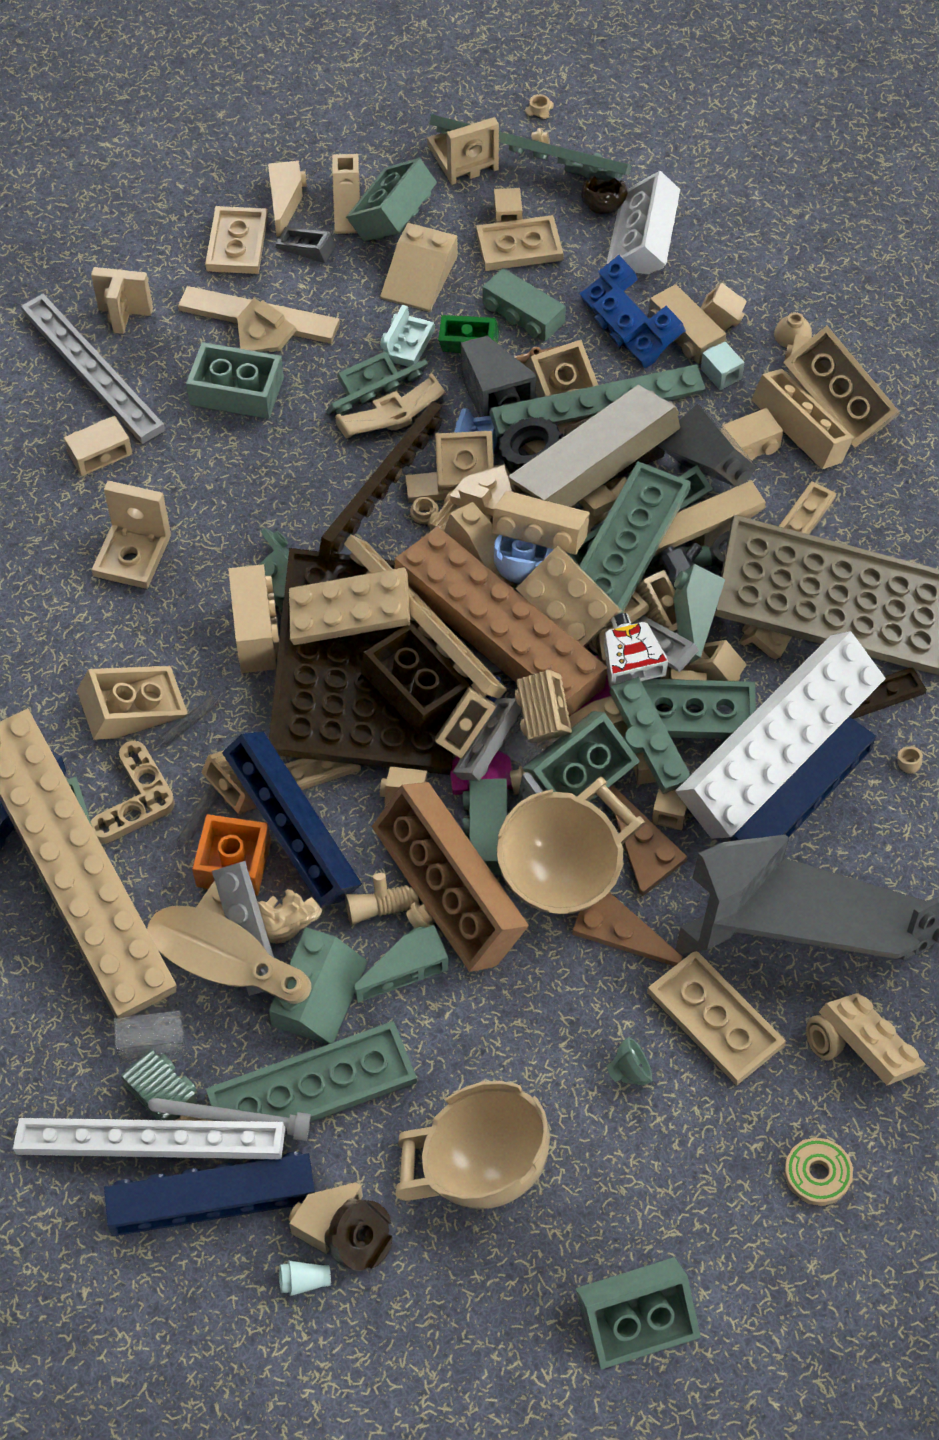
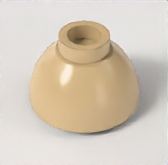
M793 312L782 318L776 325L774 331L775 340L785 348H787L788 344H794L796 334L812 337L811 326L800 313Z
M822 1015L812 1016L808 1020L806 1036L813 1052L826 1061L837 1057L843 1051L846 1041Z

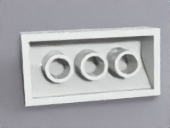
M660 170L627 189V198L617 211L607 264L620 255L635 273L651 274L656 270H661L666 265L680 189Z

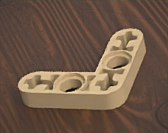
M139 741L126 742L119 750L122 766L139 795L93 817L91 820L92 828L100 843L106 844L169 814L174 808L175 801L171 789L148 750ZM134 751L135 754H138L141 765L136 767L133 758L129 757V752ZM150 773L155 776V780L150 784L139 782V778L143 774ZM161 797V799H165L166 804L160 806L159 803H156L155 798ZM145 802L147 803V807H149L150 809L149 813H146L145 807L143 805V803ZM130 810L141 812V816L135 821H128L124 818L125 814ZM116 816L119 817L120 824L122 825L120 827H118L117 822H115L114 817ZM105 824V826L109 827V832L104 833L100 830L99 826Z

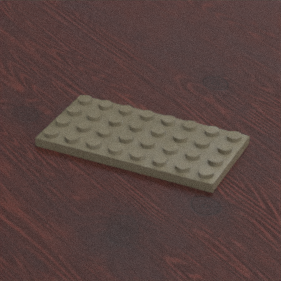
M734 515L730 526L721 574L725 582L714 616L823 644L831 635L851 631L871 658L939 675V569Z

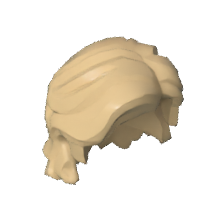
M292 890L285 891L286 896L282 899V905L279 903L275 907L278 900L274 896L267 902L259 901L258 906L269 943H285L294 938L300 930L320 917L322 909L312 897L303 902L302 897Z

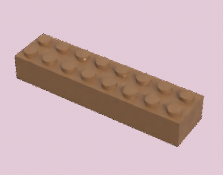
M438 526L395 558V569L405 567L408 573V586L425 604L516 683L517 679L544 672L545 670L559 673L562 677L561 681L563 682V692L569 717L605 688L608 667Z

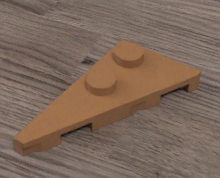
M612 785L608 789L636 817L641 816L645 821V824L623 844L638 884L639 893L644 896L687 861V856ZM614 813L620 833L627 825Z
M610 892L590 908L580 911L573 928L572 935L672 966H676L683 959L675 949Z

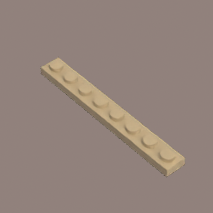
M350 535L344 543L352 552L350 557L357 564L365 566L369 570L366 574L393 570L368 542ZM408 586L410 619L418 622L420 625L418 630L424 636L431 640L433 639L437 643L436 649L443 656L451 658L455 662L453 667L457 672L466 678L469 677L473 681L471 686L477 693L483 697L490 695L500 699L507 689Z

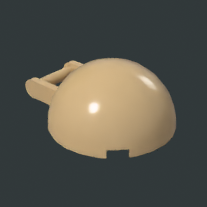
M603 777L598 778L578 796L572 793L553 792V789L530 795L518 803L506 816L498 835L497 859L505 882L512 892L527 905L542 912L553 914L576 913L588 909L602 900L615 886L624 865L622 845L645 824V821L641 816L636 817L606 786L607 781ZM595 795H598L627 825L619 834L606 814L589 802Z
M485 1081L464 1087L445 1098L447 1105L434 1117L432 1127L404 1131L399 1134L398 1145L402 1148L400 1183L396 1185V1197L400 1200L409 1201L442 1196L455 1204L473 1209H491L505 1205L529 1190L540 1177L545 1167L550 1144L549 1125L539 1100L536 1096L531 1097L523 1092L520 1085L504 1081ZM423 1148L422 1164L425 1178L414 1180L415 1149Z

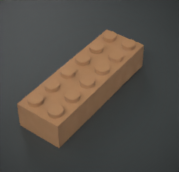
M430 783L402 784L372 825L373 830L469 972L497 966L529 927L528 923Z

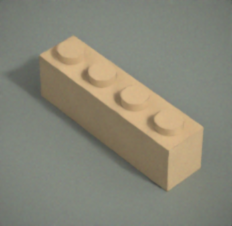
M783 369L762 374L751 400L760 410L767 408L783 432L821 469L842 463L854 437Z

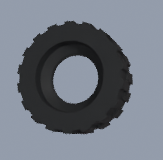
M529 417L528 419H521L515 424L513 423L508 430H505L503 437L500 439L499 449L506 468L512 474L562 439L557 425L553 424L551 420H546L544 417ZM535 440H543L546 443V446L538 453L527 456L519 454V449L525 443Z

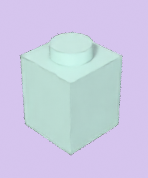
M723 342L703 352L701 370L719 390H722L742 379L744 361L726 342Z

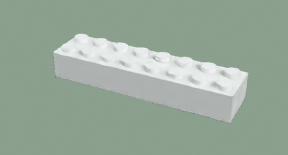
M851 631L831 635L675 792L711 839L732 837L886 678Z

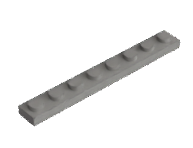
M44 294L21 305L22 313L141 444L165 431L164 423Z

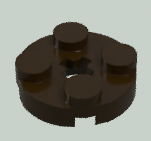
M347 1200L334 1214L324 1237L325 1244L330 1248L334 1259L341 1266L357 1271H362L366 1268L372 1269L381 1264L388 1255L392 1245L393 1236L389 1235L388 1224H392L390 1215L381 1204L375 1201ZM364 1227L362 1234L365 1238L363 1241H358L356 1239L357 1231Z

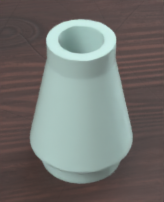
M288 1260V1264L279 1265L281 1293H289L290 1296L320 1287L330 1286L331 1284L329 1265H317Z

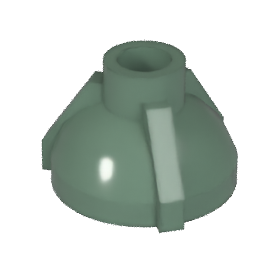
M631 1037L623 1040L618 1046L616 1057L611 1063L607 1064V1070L611 1078L615 1082L622 1080L623 1083L646 1085L652 1082V1071L640 1045Z

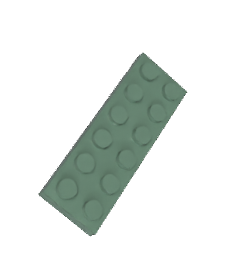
M638 461L579 565L622 610L620 613L624 612L691 486V482Z
M392 1021L206 1088V1092L211 1106L288 1118L290 1114L297 1115V1112L311 1114L310 1122L416 1084L417 1077L395 1023Z

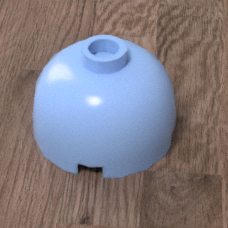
M499 535L494 544V564L502 577L520 585L553 549Z

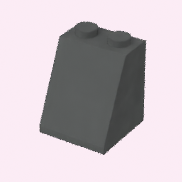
M484 336L461 343V378L479 417L490 416L489 411L493 407L536 399L535 373L490 337Z
M696 404L679 420L680 429L658 444V447L680 464L690 469L698 465L703 474L735 487L749 480L752 473L758 469L725 427L699 404Z

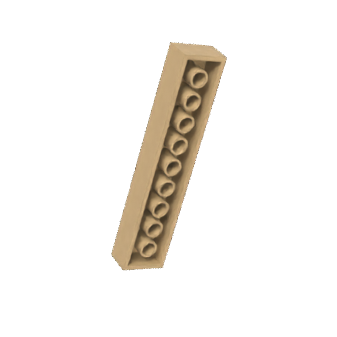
M27 708L0 721V801L113 1015L119 1023L176 993L177 985L29 709Z

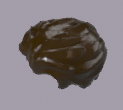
M591 176L587 182L584 181L581 198L585 205L595 213H613L624 203L628 191L624 181H618L616 178L606 181L604 179H596V176Z

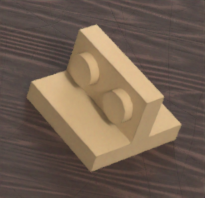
M93 267L91 277L98 310L108 311V322L112 323L113 333L124 334L130 314L151 316L153 304L146 272Z

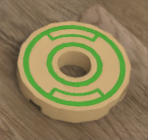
M815 1137L802 1140L792 1148L785 1162L784 1176L789 1189L800 1197L802 1201L812 1205L825 1206L836 1203L846 1194L853 1180V1166L849 1155L840 1145L829 1139ZM813 1164H821L828 1170V1176L824 1179H816L810 1174L809 1168Z

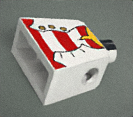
M620 613L612 617L611 622L614 629L606 631L604 639L610 688L612 685L636 677L644 681L665 676L668 659L648 623L631 624L627 613Z

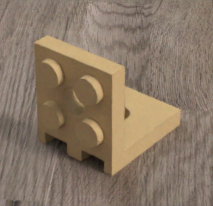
M495 117L471 123V125L449 131L447 134L439 133L427 137V145L451 185L456 184L457 177L468 174L470 179L479 177L480 170L491 167L493 171L499 170V123Z
M107 481L104 493L112 526L93 565V577L148 589L171 537L164 495L162 492ZM129 553L137 555L133 560L123 559Z

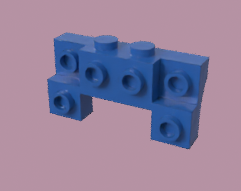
M618 255L598 271L600 278L579 294L584 303L596 315L594 319L602 330L608 328L612 332L609 335L618 347L624 345L644 368H647L655 363L663 350L686 330L681 320L667 305L649 319L626 295L624 291L635 283L638 278L635 271Z

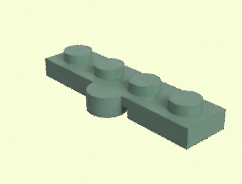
M636 677L612 685L609 692L628 727L624 740L634 753H644L643 757L662 794L678 789L691 775L640 678Z

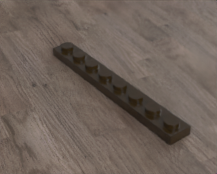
M433 401L323 534L318 555L320 558L329 561L336 552L340 553L343 550L344 543L349 535L356 534L364 517L368 518L371 515L378 499L382 501L385 498L391 483L398 482L405 466L409 467L413 463L416 452L419 449L423 450L432 433L436 434L443 421L440 418L441 405Z

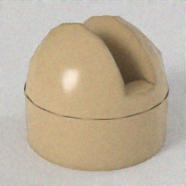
M916 747L902 748L898 752L897 762L899 768L908 774L920 770L923 761L922 752Z

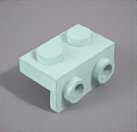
M402 305L399 312L393 315L388 332L383 334L380 347L383 349V352L387 351L393 363L410 367L420 360L435 331V324L431 321L410 317L408 306Z

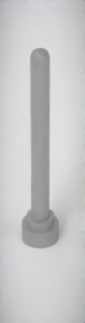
M152 1098L148 1102V1108L153 1112L214 1121L283 1122L287 1135H292L295 1140L307 1141L311 1120V1114L297 1112V1115L290 1114L288 1118L160 1098Z

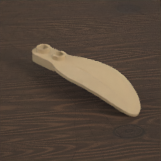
M170 906L156 912L148 924L147 930L158 951L177 966L203 979L234 987L255 986L291 1004L303 1002L311 992V981L304 972L270 956L263 945L251 933L215 912L191 906ZM264 966H268L267 974L264 976H260V969ZM296 980V986L293 989H287L288 982Z

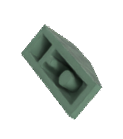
M696 564L685 571H681L674 583L676 592L673 601L678 635L693 642L699 649L687 665L702 656L725 582L724 578Z
M435 926L417 927L411 930L409 934L404 935L354 984L357 1002H362L448 971V956Z

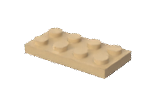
M405 567L289 588L290 640L293 645L410 625L408 573Z
M698 951L689 954L648 987L647 993L736 1086L785 1046L786 1040Z

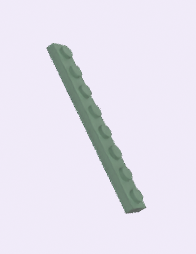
M431 114L429 125L437 127L436 132L443 134L471 125ZM499 131V145L500 143L509 145L508 150L523 154L524 149L534 151L533 157L548 160L550 155L558 157L557 163L572 166L574 161L582 163V169L597 173V169L602 168L607 170L606 175L619 179L622 178V174L630 176L632 168L630 164Z
M695 364L493 407L489 413L496 436L499 438L503 437L505 430H508L513 423L515 424L519 420L528 419L529 417H544V419H549L556 425L593 417L637 385L655 392L657 396L666 401L703 393L705 386L698 365Z

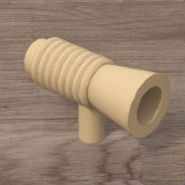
M384 873L373 875L374 894H345V904L351 926L376 915L382 916L394 914L395 912L399 913L400 911L403 912L404 910L408 911V909H411V904L414 902L419 903L418 895L408 885L387 889L386 875Z

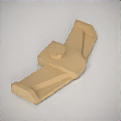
M431 373L428 379L402 398L395 391L372 401V410L344 416L337 414L335 416L336 425L346 439L351 438L355 434L383 428L398 430L411 424L412 418L429 406L432 401L434 402L438 398L443 397L446 392Z

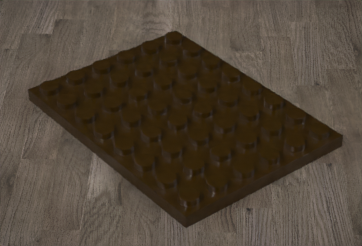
M289 548L269 741L278 755L384 768L399 767L450 775L453 753L436 743L435 736L449 715L421 734H418L361 673L364 652L404 626L293 645L290 640L289 588L365 575L369 570L365 566L357 564L350 555L335 553L329 561H326L318 556L319 551ZM384 559L392 569H395V560ZM410 619V622L418 630L420 626L418 622ZM443 621V623L459 638L460 635ZM424 636L436 649L437 643L433 639L431 640ZM443 656L452 666H454L455 662L451 658H446L445 656Z

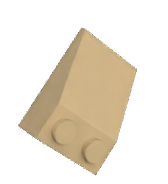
M407 223L398 240L380 299L430 312L458 257L457 235Z
M582 340L533 355L524 364L536 375V395L538 398L598 385ZM586 419L559 424L557 427L560 434H563L565 428Z
M171 666L88 669L77 689L93 740L119 738L183 718L188 714Z

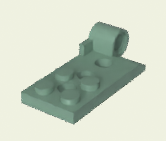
M649 679L641 681L655 709L659 704H667L672 708L669 712L657 710L670 737L724 739L725 742L756 711L755 682ZM694 704L700 706L702 711L691 713L686 707ZM725 705L730 707L733 712L722 714L717 708Z

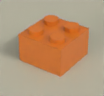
M206 814L192 868L196 887L209 889L215 881L212 871L245 861L255 896H258L271 845L268 824Z

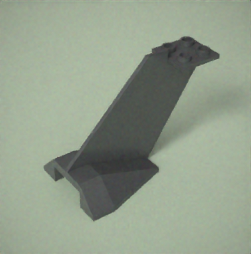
M786 835L722 842L698 853L693 879L710 893L705 915L681 926L675 950L679 954L708 950L730 939L738 932L893 959L900 958L904 961L915 954H922L928 947L939 943V896L931 901H925L784 858L789 842V837Z

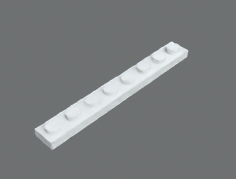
M19 1118L13 1150L16 1155L281 1159L285 1126L283 1122Z

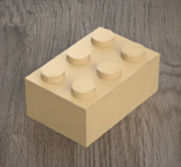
M264 564L228 568L235 638L241 673L276 669V659L278 657L279 633L271 575L265 576Z

